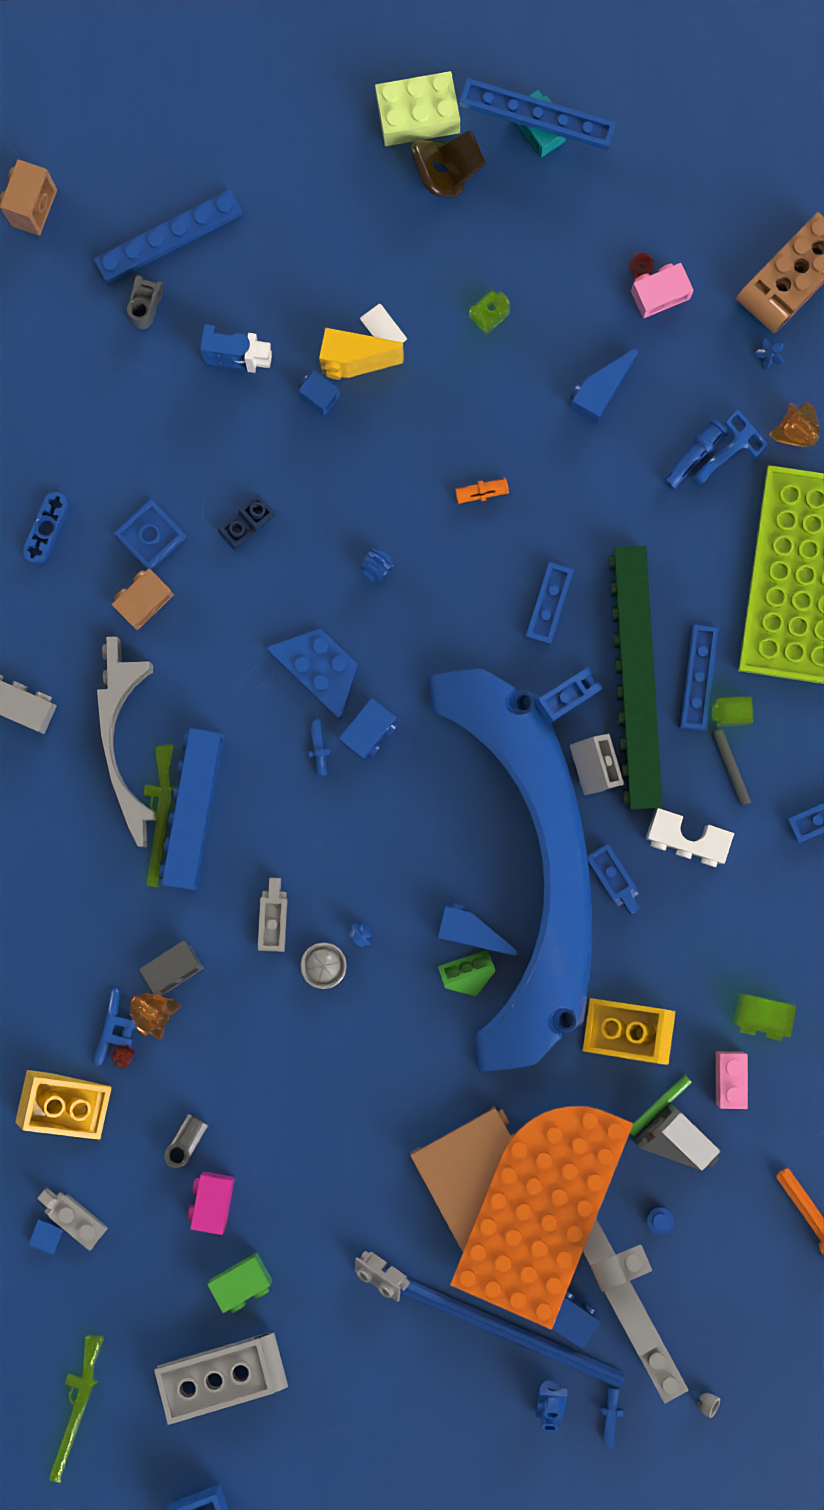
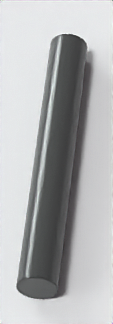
M723 729L712 732L741 806L751 803Z

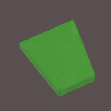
M488 949L438 966L446 989L475 997L495 973Z

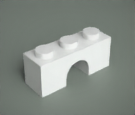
M659 808L655 809L646 835V840L651 841L650 846L664 851L666 847L676 849V855L691 859L692 855L702 858L701 863L716 867L717 863L725 864L734 833L707 825L704 827L700 839L695 842L689 841L683 837L680 830L683 816Z

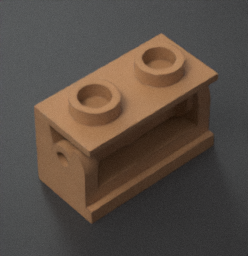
M150 568L146 572L144 570L139 572L133 579L134 583L127 590L124 588L119 591L114 597L115 601L111 604L137 631L175 595Z

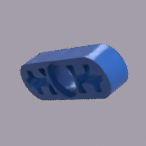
M59 492L49 493L45 497L24 545L23 555L34 565L43 564L48 559L68 513L69 502ZM60 499L59 502L62 504V507L56 508L53 514L57 517V521L50 516H45L46 512L50 515L53 512V507L50 505L51 502H57ZM44 522H51L53 524V531L49 535H42L39 531L40 525ZM38 536L41 540L48 541L46 545L41 542L39 550L42 551L41 556L36 555L33 558L30 550L36 549L39 544L35 537Z

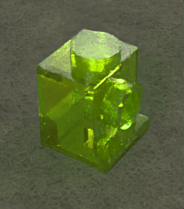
M491 290L475 306L473 305L470 308L469 317L487 335L509 315L510 307L508 305L510 301L502 292L496 294ZM493 304L496 309L491 311L487 307Z

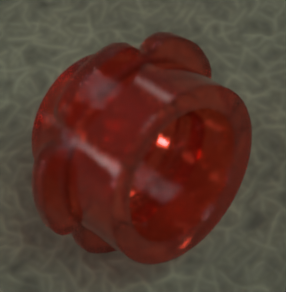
M638 253L634 255L633 260H630L629 269L633 271V275L637 278L647 273L651 275L654 271V260L647 253Z
M129 1044L123 1047L118 1045L111 1057L115 1061L113 1066L125 1069L132 1059L135 1050L131 1049Z

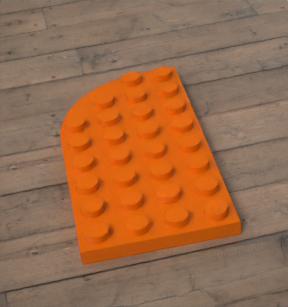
M565 1106L546 1111L521 1127L506 1146L450 1285L552 1330L633 1123L597 1108Z

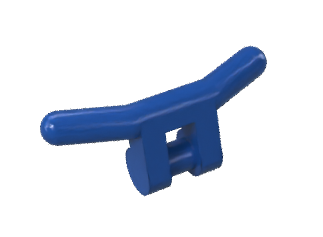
M113 988L110 992L104 1026L93 1058V1063L96 1066L102 1065L110 1043L126 1047L132 1046L133 1039L131 1035L133 1029H136L138 1021L117 1016L121 991L118 988ZM116 1025L123 1026L121 1035L114 1034Z

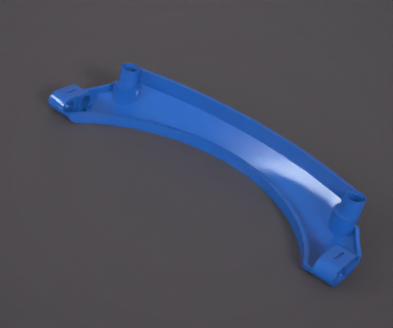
M483 668L428 676L432 712L453 720L472 733L492 751L518 786L529 808L538 834L543 859L544 904L539 936L533 955L521 982L509 1001L491 1022L474 1035L479 1071L514 1069L535 1065L562 1038V1033L573 1031L583 1025L588 995L592 954L591 888L584 832L573 783L551 723L548 724L534 703L540 698L538 694L529 691L516 692L513 685ZM526 697H529L531 705L525 710L523 701ZM567 1012L573 1016L574 1022L572 1026L568 1025L565 1021V1014Z

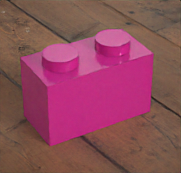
M203 1171L200 1178H195L192 1193L197 1194L195 1205H190L188 1221H192V1230L223 1235L226 1229L235 1177Z

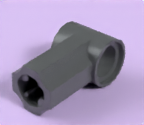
M189 1113L172 1143L165 1151L166 1163L173 1168H180L187 1164L209 1125ZM175 1147L181 1148L185 1153L182 1162H176L172 1158V1150Z

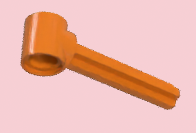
M785 1168L776 1175V1179L821 1241L818 1248L824 1256V1217L790 1169Z

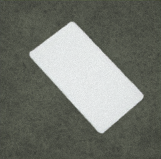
M378 304L360 318L373 337L398 342L407 340L406 336L381 304Z

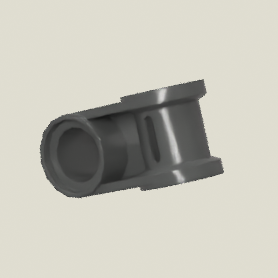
M140 275L135 278L132 294L127 306V312L134 327L146 329L152 325L158 304L162 299L164 291L163 282L158 281L155 283L144 280ZM140 310L146 311L142 317L134 316Z

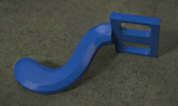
M738 409L724 423L733 434L732 441L696 472L693 480L697 485L704 483L718 466L738 450L745 448L755 459L768 444ZM734 416L744 425L741 432L737 431L731 423ZM751 436H754L760 443L761 447L758 451H755L748 443V439Z

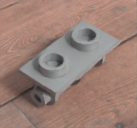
M365 1251L360 1259L357 1257L355 1259V1272L362 1281L370 1282L376 1286L379 1292L386 1298H393L398 1302L400 1299V1289L404 1291L409 1285L410 1281L406 1279L407 1276L393 1266L386 1273L382 1270L386 1267L387 1262L373 1252L368 1253Z

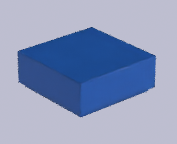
M39 1218L28 1245L54 1254L64 1229L57 1224Z

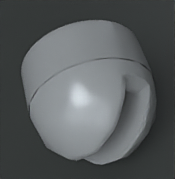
M703 1393L699 1397L701 1401L697 1402L698 1409L702 1414L712 1418L718 1410L720 1398L710 1393Z

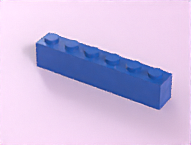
M190 728L189 734L184 735L182 749H186L184 760L180 759L178 765V775H181L180 785L175 786L173 801H177L175 812L171 811L168 826L172 827L171 836L166 837L164 844V853H167L166 863L161 864L159 879H163L162 885L197 890L224 735L221 733Z

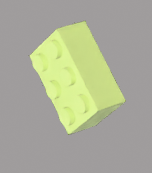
M451 71L375 85L376 101L385 146L460 133V115Z

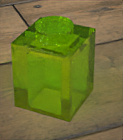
M752 696L719 698L716 700V705L712 706V716L714 721L717 720V727L752 724Z

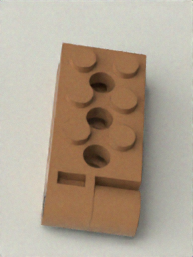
M817 212L736 297V300L773 334L780 330L824 284V217ZM777 287L783 288L785 292L778 290Z

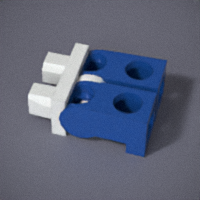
M204 324L200 350L205 364L236 369L247 368L248 372L255 373L256 366L270 368L272 358L270 343L258 341L256 334L248 333V337L242 333H235L233 335L219 334L216 332L214 325Z

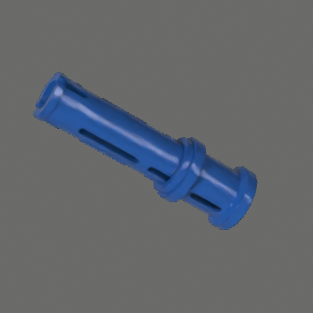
M712 418L709 421L710 425L701 435H696L691 448L662 478L668 487L675 490L706 454H712L715 445L723 437L729 435L726 427L716 419Z

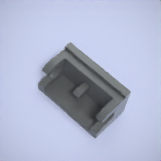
M183 940L139 970L153 994L161 997L203 970L204 966L192 947L188 946L187 942Z

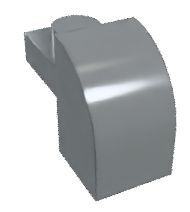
M641 1244L590 1265L601 1292L652 1271Z

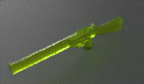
M173 744L155 747L160 787L145 785L144 795L152 796L150 806L156 812V825L146 886L159 887L157 882L171 794L175 789V786L170 787L169 766ZM153 797H159L157 811L152 807Z
M86 1336L82 1378L70 1373L66 1378L65 1384L72 1386L69 1400L74 1407L49 1477L53 1482L62 1483L61 1476L93 1386L98 1383V1381L93 1380L94 1364L104 1336ZM74 1387L80 1389L75 1403L71 1399Z

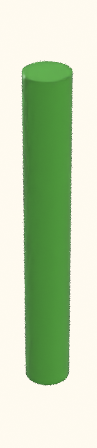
M686 1075L677 1081L633 1123L630 1131L631 1135L635 1137L692 1081Z

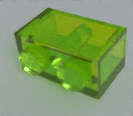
M739 993L733 1024L740 1026L739 1032L755 1035L756 1030L767 1032L766 1038L782 1041V1036L791 1037L797 1006Z

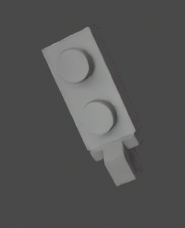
M269 878V891H263L262 897H260L258 951L285 952L288 898H286L287 892H281V878Z
M46 1188L37 1198L48 1207L44 1212L49 1215V1218L89 1251L108 1229L105 1224L68 1194L65 1195L60 1192L56 1195Z

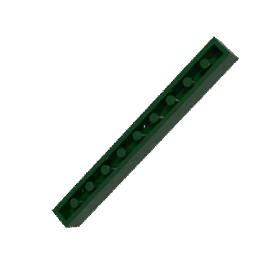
M646 545L615 547L612 555H608L609 571L613 570L614 581H610V595L615 596V606L611 608L612 622H617V632H613V646L618 648L619 658H615L614 665L615 674H620V684H616L617 700H621L622 710H618V725L623 726V737H619L620 752L625 753V763H621L622 779L626 778L627 789L622 791L623 805H628V811L661 809L663 804Z

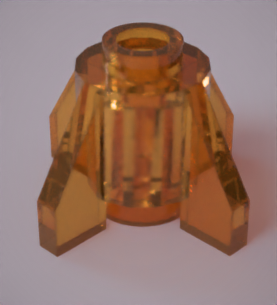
M808 401L804 402L799 408L791 403L788 406V414L783 418L780 425H777L769 432V435L777 442L796 445L801 448L812 446L820 436L818 434L820 427L814 406Z
M142 993L135 996L131 1001L130 1014L138 1032L144 1036L151 1034L158 1040H161L164 1034L163 1027L167 1024L170 1015H173L181 1008V1004L173 999L164 998L161 995Z

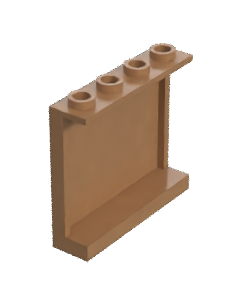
M495 1105L491 1107V1110L423 1148L419 1147L411 1151L410 1155L462 1252L466 1247L505 1148L516 1134L510 1135L506 1127L510 1122L503 1109L497 1111Z

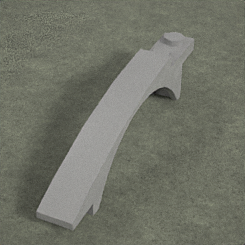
M106 637L107 644H103L102 647L103 659L107 660V670L103 671L104 686H108V689L97 690L101 737L111 782L126 823L137 846L147 847V821H157V813L140 802L124 783L116 764L113 741L116 720L123 703L132 690L143 679L153 673V664L149 661L122 662L121 640L118 637Z
M595 1219L583 1249V1253L590 1265L616 1255L597 1219ZM628 1281L604 1291L663 1402L667 1403L689 1391L631 1282Z

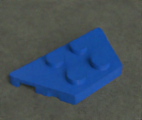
M321 628L267 648L338 719L342 717L358 664Z

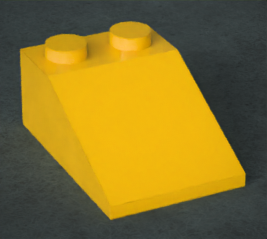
M325 328L319 357L322 373L326 374L328 378L339 380L341 377L350 378L401 364L404 360L403 342Z
M590 998L583 1051L668 1065L676 1011Z
M27 1070L15 1122L24 1131L100 1140L112 1087L58 1074Z

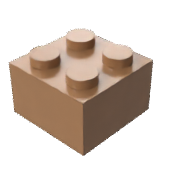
M18 159L15 167H12L9 171L7 189L0 195V209L12 227L40 236L58 189L47 169Z

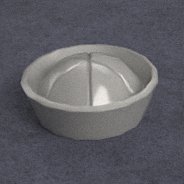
M323 942L314 944L306 950L302 956L300 967L307 983L315 988L327 989L340 983L345 976L347 965L346 958L338 947Z

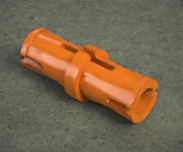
M505 477L484 483L481 480L477 481L475 485L455 488V494L459 505L475 500L483 502L487 501L486 498L507 495L509 494V489Z

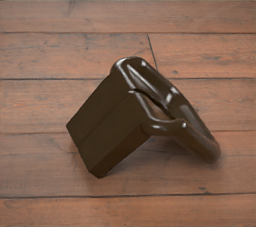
M468 130L448 143L416 140L411 145V155L425 188L437 197L455 198L459 196L464 190V184L486 164L473 131ZM433 161L447 166L448 171L439 173L434 168Z

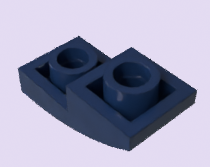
M258 494L242 506L235 516L220 526L218 533L235 551L275 516V512Z

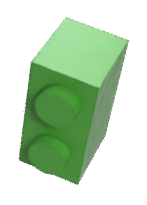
M256 1252L211 1278L207 1285L222 1312L225 1313L231 1310L233 1313L246 1305L245 1300L254 1296L255 1299H258L268 1293V1287L273 1280Z

